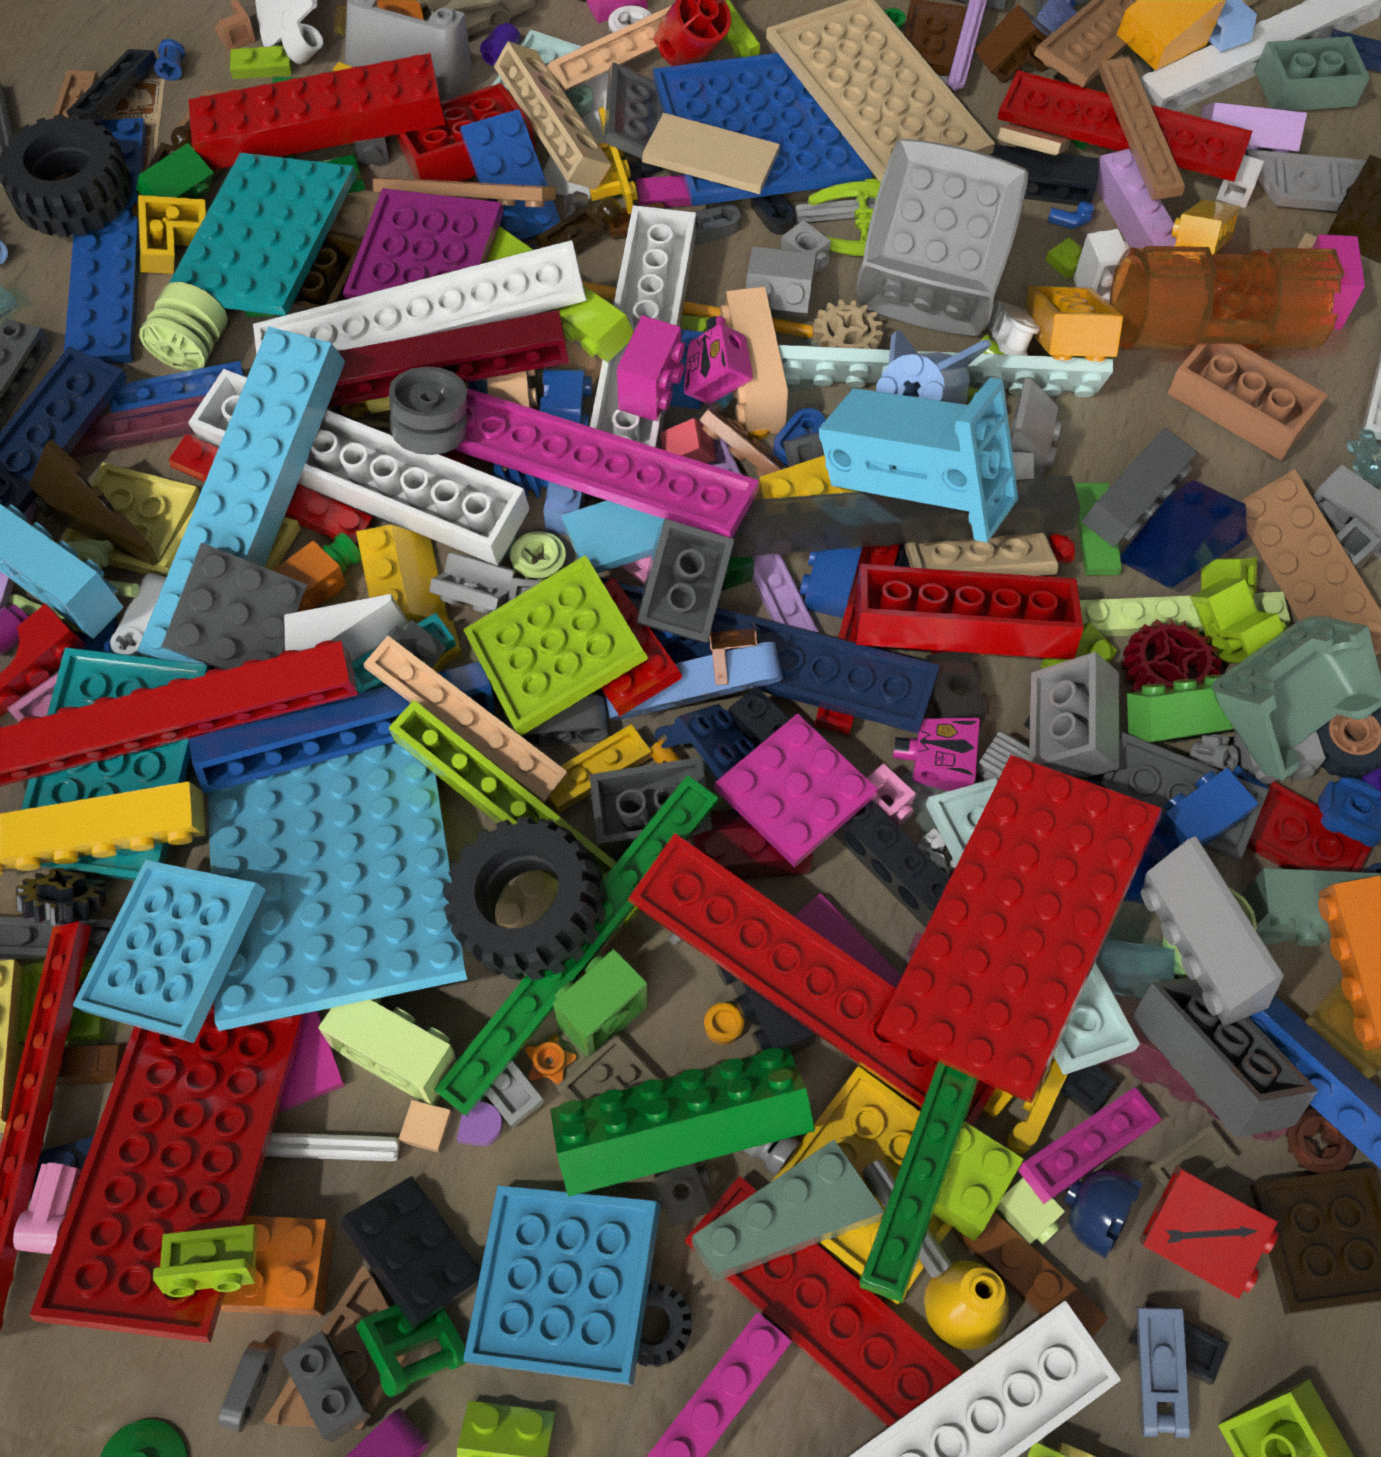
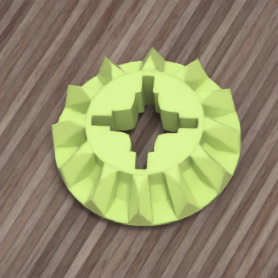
M534 531L524 534L515 541L511 548L510 559L515 573L522 574L527 580L529 578H536L542 581L543 578L552 576L560 568H564L565 547L561 540L551 533ZM544 549L545 560L540 559L533 565L531 555L537 556Z

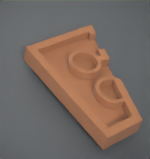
M716 401L709 406L699 421L704 424L702 429L713 439L718 440L721 438L730 445L728 450L742 462L747 459L756 466L755 472L759 477L788 468L761 442L756 439L750 442L746 438L748 433L736 419H725L719 414L723 407Z

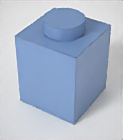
M549 481L543 509L546 532L568 535L562 523V515L585 508L583 492Z

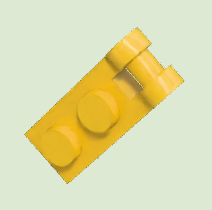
M1054 1056L1032 1104L1024 1101L1022 1109L1028 1111L1024 1121L1018 1123L1007 1136L1006 1147L1017 1155L1027 1153L1037 1141L1067 1074L1063 1075Z

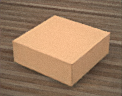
M411 1100L398 1140L403 1144L440 1153L452 1115L451 1110Z

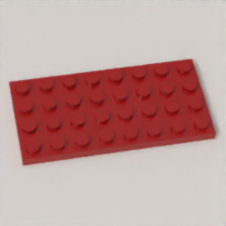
M1010 755L876 1029L877 1034L1032 1104L1159 822L1162 808Z
M213 1003L194 1043L134 1026L29 1314L34 1321L211 1343L226 1292H219L210 1288L195 1290L194 1294L186 1297H172L166 1293L163 1294L153 1280L154 1269L160 1268L163 1234L243 1226L246 1224L305 1019L303 1014L219 1031L215 1024Z

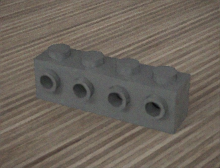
M5 318L0 326V431L52 350L40 327Z
M1164 427L1099 498L1081 522L1113 548L1123 537L1129 541L1142 526L1138 520L1142 518L1144 521H1147L1160 506L1155 502L1157 498L1164 502L1176 488L1172 481L1175 480L1180 483L1192 470L1193 467L1188 463L1197 452Z

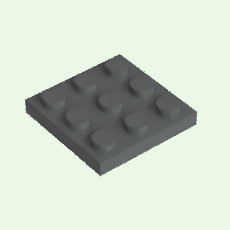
M201 543L161 648L225 670L240 667L242 663L248 660H267L278 657L283 652L285 646L284 615L298 611L307 584Z

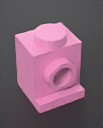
M883 763L867 777L878 789L877 795L872 801L894 823L900 826L914 811L911 806L916 793ZM884 801H888L891 806L889 807Z

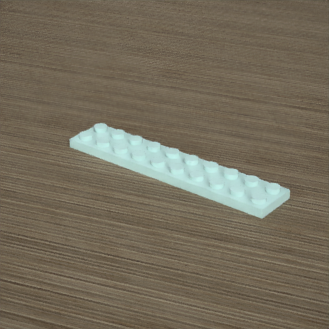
M778 345L787 385H797L800 383V380L813 381V384L816 386L824 387L831 386L833 382H846L848 387L861 388L866 383H877L883 371L889 365L890 350ZM916 351L918 354L935 353L930 351ZM941 352V353L950 354V355H953V356L957 354V353H954V352ZM981 354L966 367L970 376V384L968 386L980 390L989 378L1003 379L1004 389H1009L1011 394L1020 395L1025 378H1030L1048 396H1057L1062 391L1074 392L1076 397H1091L1094 393L1099 392L1113 373V359L1096 362L1086 360L1085 358L1073 357L1071 360H1056L1049 356Z

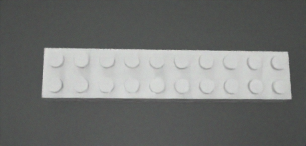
M633 205L613 305L626 314L633 331H635L642 315L680 327L695 244V212ZM626 345L608 363L604 360L602 361L590 427L659 448L661 441L660 432L663 429L666 410L662 409L657 422L618 410L617 366L626 350Z
M226 369L222 370L188 422L199 440L219 448L247 380L246 377ZM329 410L325 412L298 484L496 566L499 565L530 510L524 488L439 454H416L402 448L394 441L393 436Z

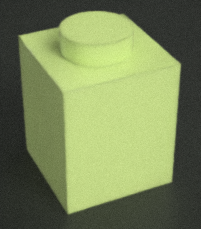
M1024 1178L1003 1195L995 1209V1212L1029 1244L1037 1238L1042 1245L1061 1228L1055 1220L1065 1212L1054 1199L1043 1204Z

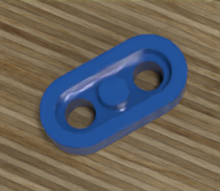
M813 408L798 410L775 437L773 454L785 465H788L783 442L811 432L819 433L820 426L825 422L823 414Z

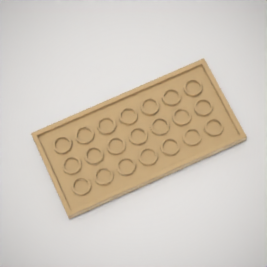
M848 0L767 28V40L880 183L896 142L900 139L952 145L986 155L993 153L994 141L875 0Z

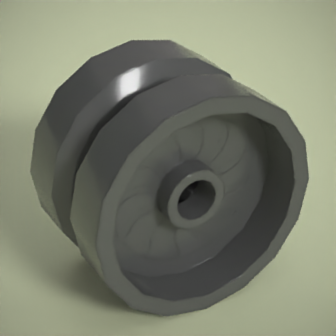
M419 367L400 373L391 382L389 388L390 429L394 441L402 448L416 454L435 455L457 448L466 439L468 429V415L466 413L467 388L464 381L455 373L442 368Z

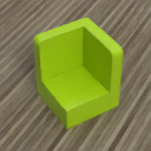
M1257 557L1201 559V590L1224 578L1245 579L1253 592H1257Z

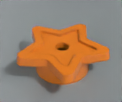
M553 1034L547 1042L539 1046L526 1047L525 1051L533 1062L528 1078L531 1081H536L547 1077L558 1085L563 1081L564 1068L573 1063L577 1056L563 1050L558 1036ZM552 1058L553 1063L547 1064L546 1059Z

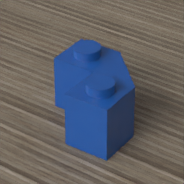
M546 367L543 370L544 397H541L540 411L589 426V414H583V405L586 401V396L592 395V376H586V367Z

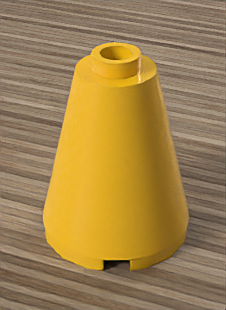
M969 1260L951 1262V1267L938 1277H931L925 1289L924 1305L927 1322L937 1337L953 1348L972 1350L986 1347L1002 1334L1007 1325L1010 1307L1003 1281L994 1271L980 1263Z

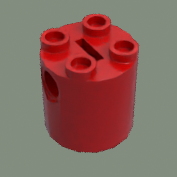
M675 0L659 23L654 34V42L661 56L671 66L705 62L729 32L731 25L730 9L725 0Z

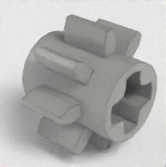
M1203 735L1202 741H1197L1193 745L1190 759L1220 771L1228 767L1233 772L1237 766L1238 752L1234 746L1228 745V736Z

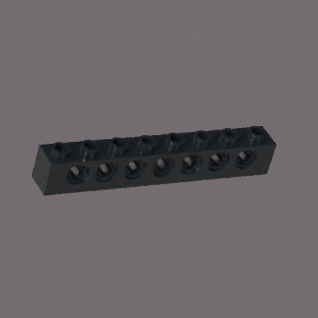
M757 686L731 705L728 711L733 718L734 724L754 744L755 749L790 720ZM871 800L834 832L833 835L926 928L950 878Z

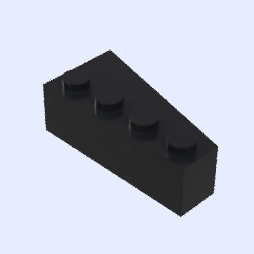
M716 964L723 983L726 986L731 984L738 996L734 998V1002L743 1020L749 1018L756 1031L752 1033V1037L760 1053L769 1048L781 1049L789 1047L791 1054H794L815 1043L816 1033Z

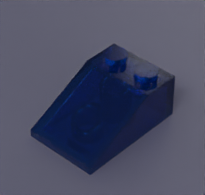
M1192 480L1165 499L1120 556L1121 563L1172 589L1247 539L1246 504L1196 480Z

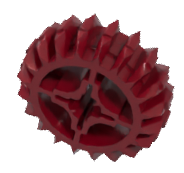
M1170 618L1163 625L1156 619L1150 626L1144 624L1139 628L1138 632L1131 635L1128 645H1126L1123 651L1124 660L1121 670L1126 671L1124 676L1125 682L1134 683L1132 692L1142 691V685L1165 684V688L1172 687L1175 680L1189 679V670L1192 668L1196 669L1197 679L1195 680H1197V683L1204 682V676L1221 674L1219 669L1222 659L1216 657L1218 647L1208 646L1210 636L1201 637L1199 635V626L1193 630L1187 628L1186 620L1181 622L1180 625H1175L1172 618ZM1154 649L1155 655L1153 660L1147 661L1145 652Z

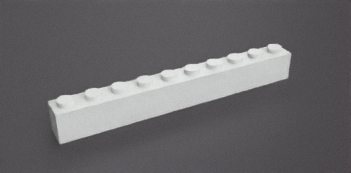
M1306 0L1300 5L1284 10L1267 20L1260 21L1254 26L1251 41L1222 52L1212 44L1156 71L1146 73L1140 79L1150 105L1179 112L1256 76L1254 70L1267 42L1329 38L1333 29L1348 33L1378 19L1381 14V0Z

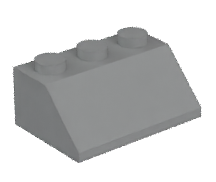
M1093 652L1031 672L1029 761L1070 776L1083 778L1119 769V672L1098 653Z

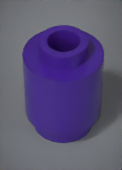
M510 23L497 25L480 45L483 60L487 64L494 66L508 41L520 45L521 35L518 29Z

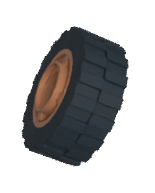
M1380 707L1369 717L1360 720L1336 715L1316 730L1326 758L1319 768L1325 769L1326 773L1332 776L1337 775L1340 778L1351 777L1361 779L1363 776L1381 767ZM1345 733L1352 735L1356 741L1350 740Z

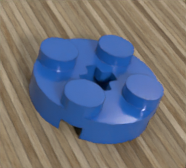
M1342 777L1336 783H1333V780L1329 781L1318 797V806L1323 814L1321 818L1322 825L1331 832H1341L1366 846H1377L1381 841V800L1378 799L1381 796V792L1372 785L1351 777Z

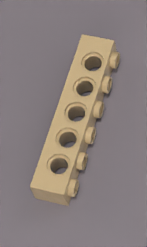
M508 41L494 68L517 104L531 121L533 129L567 182L596 190L612 164L538 52Z

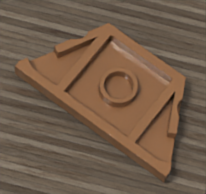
M361 1266L321 1331L332 1338L373 1416L386 1394L381 1386L380 1373L356 1326L362 1318L387 1309L389 1305L370 1271ZM412 1351L396 1357L401 1367H403ZM290 1378L264 1421L271 1425L317 1428L294 1381ZM372 1417L352 1430H364Z

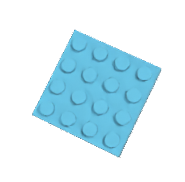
M145 860L72 1006L83 1012L194 1043L266 889L256 882Z

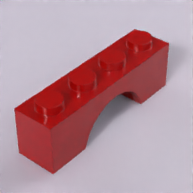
M46 603L17 626L19 634L17 653L9 666L0 673V718L9 711L7 709L8 706L43 683L60 668L65 648L82 649L86 646L65 620Z

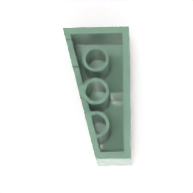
M832 1140L692 1236V1246L716 1282L767 1263L769 1260L803 1250L807 1246L826 1239L830 1240L856 1228L879 1222L884 1214V1210L836 1141Z

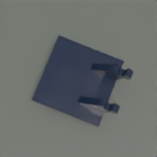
M719 703L680 715L671 726L664 725L657 728L654 735L655 739L661 738L664 734L667 736L666 741L661 745L662 748L691 743L718 779L755 749L754 744L734 724L731 714L723 709Z

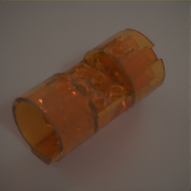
M1145 246L1129 248L1123 253L1117 264L1110 292V305L1123 316L1119 347L1123 350H1192L1198 344H1240L1251 351L1317 350L1328 340L1338 317V313H1332L1334 294L1341 293L1340 281L1345 273L1336 249L1272 248L1257 249L1249 254L1215 253L1213 255L1211 254L1210 247Z

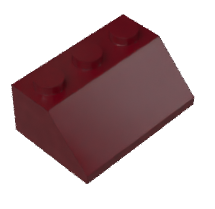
M735 809L711 811L712 829L691 837L692 845L742 881L810 874L813 852L794 868Z

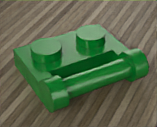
M397 1305L362 1318L356 1326L380 1373L382 1389L389 1397L404 1392L407 1385L445 1368L454 1370L466 1364L463 1361L466 1347L444 1308L415 1328L411 1326ZM438 1340L442 1348L441 1351L401 1367L396 1357Z

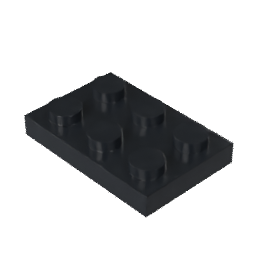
M413 1176L345 1214L340 1222L413 1328L478 1286L480 1268Z

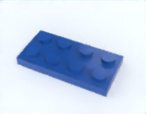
M520 109L460 126V133L480 183L547 186ZM487 198V201L497 202V199ZM516 200V205H502L504 213L499 226L521 242L536 239L538 235L559 223L560 218L553 200L544 201V207H526L525 200Z

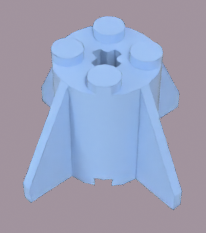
M896 331L891 335L889 365L878 380L876 391L966 404L968 384H970V376L966 367L992 344L989 340H983L954 356L941 352L918 354L901 331Z

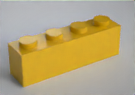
M1201 200L1184 212L1180 218H1176L1172 230V238H1176L1174 248L1214 255L1233 237L1240 206Z

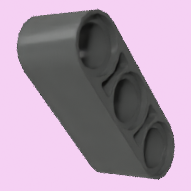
M588 695L521 737L534 747L591 743L604 740L609 734L606 700L601 696ZM502 706L501 722L515 731Z

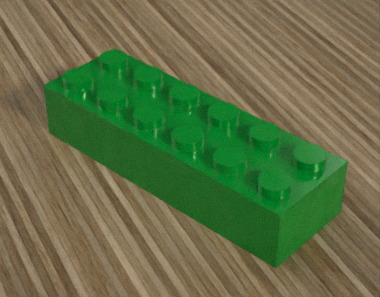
M789 1047L781 1049L769 1048L758 1055L742 1059H727L716 1066L704 1069H689L680 1075L662 1080L650 1079L639 1086L624 1090H608L597 1097L581 1101L570 1100L550 1109L556 1153L568 1197L815 1131L807 1089Z

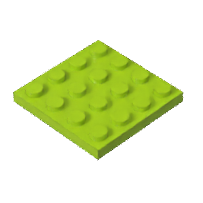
M586 555L463 629L513 728L520 736L648 659Z

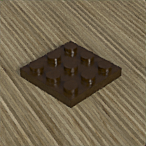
M1375 1167L1255 1182L1250 1185L1256 1209L1278 1222L1275 1230L1279 1233L1278 1238L1268 1255L1285 1315L1381 1302V1184Z

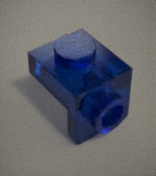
M1049 0L1037 14L1036 18L1053 33L1077 13L1074 9L1077 2L1074 0Z

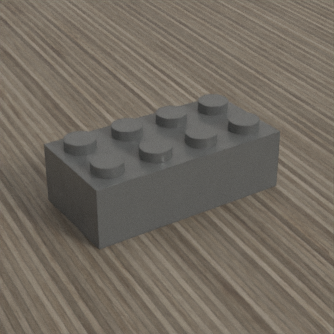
M1184 978L1151 983L1131 1019L1143 1031L1145 1037L1153 1042L1168 1059L1170 1065L1195 1090L1196 1095L1205 1101L1220 1118L1226 1129L1232 1132L1236 1138L1296 1125L1318 1090L1249 1017L1223 1026L1217 1015L1213 1016L1206 1008L1202 997L1203 991L1196 979Z

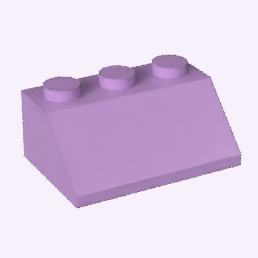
M1216 102L1203 105L1202 118L1253 131L1245 153L1248 152V149L1259 150V148L1283 153L1299 151L1307 116L1305 112Z

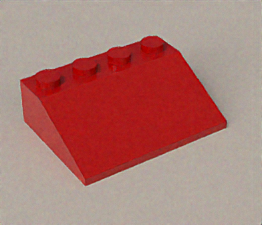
M502 83L442 101L446 125L396 134V138L415 179L465 182L476 176L460 133V126L520 109L536 156L538 155L531 121Z

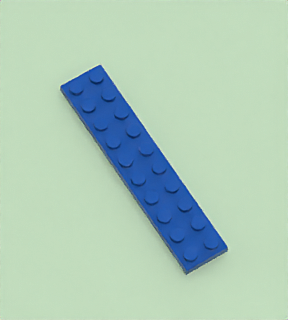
M144 118L102 120L99 123L110 130L119 143L131 174L132 192L130 198L127 199L128 203L123 212L118 211V217L110 223L108 221L104 223V228L95 231V229L87 231V235H73L64 352L69 346L109 364L133 363L140 241L139 221L132 214L131 209L138 200V195L135 192L138 176L145 168L147 126Z

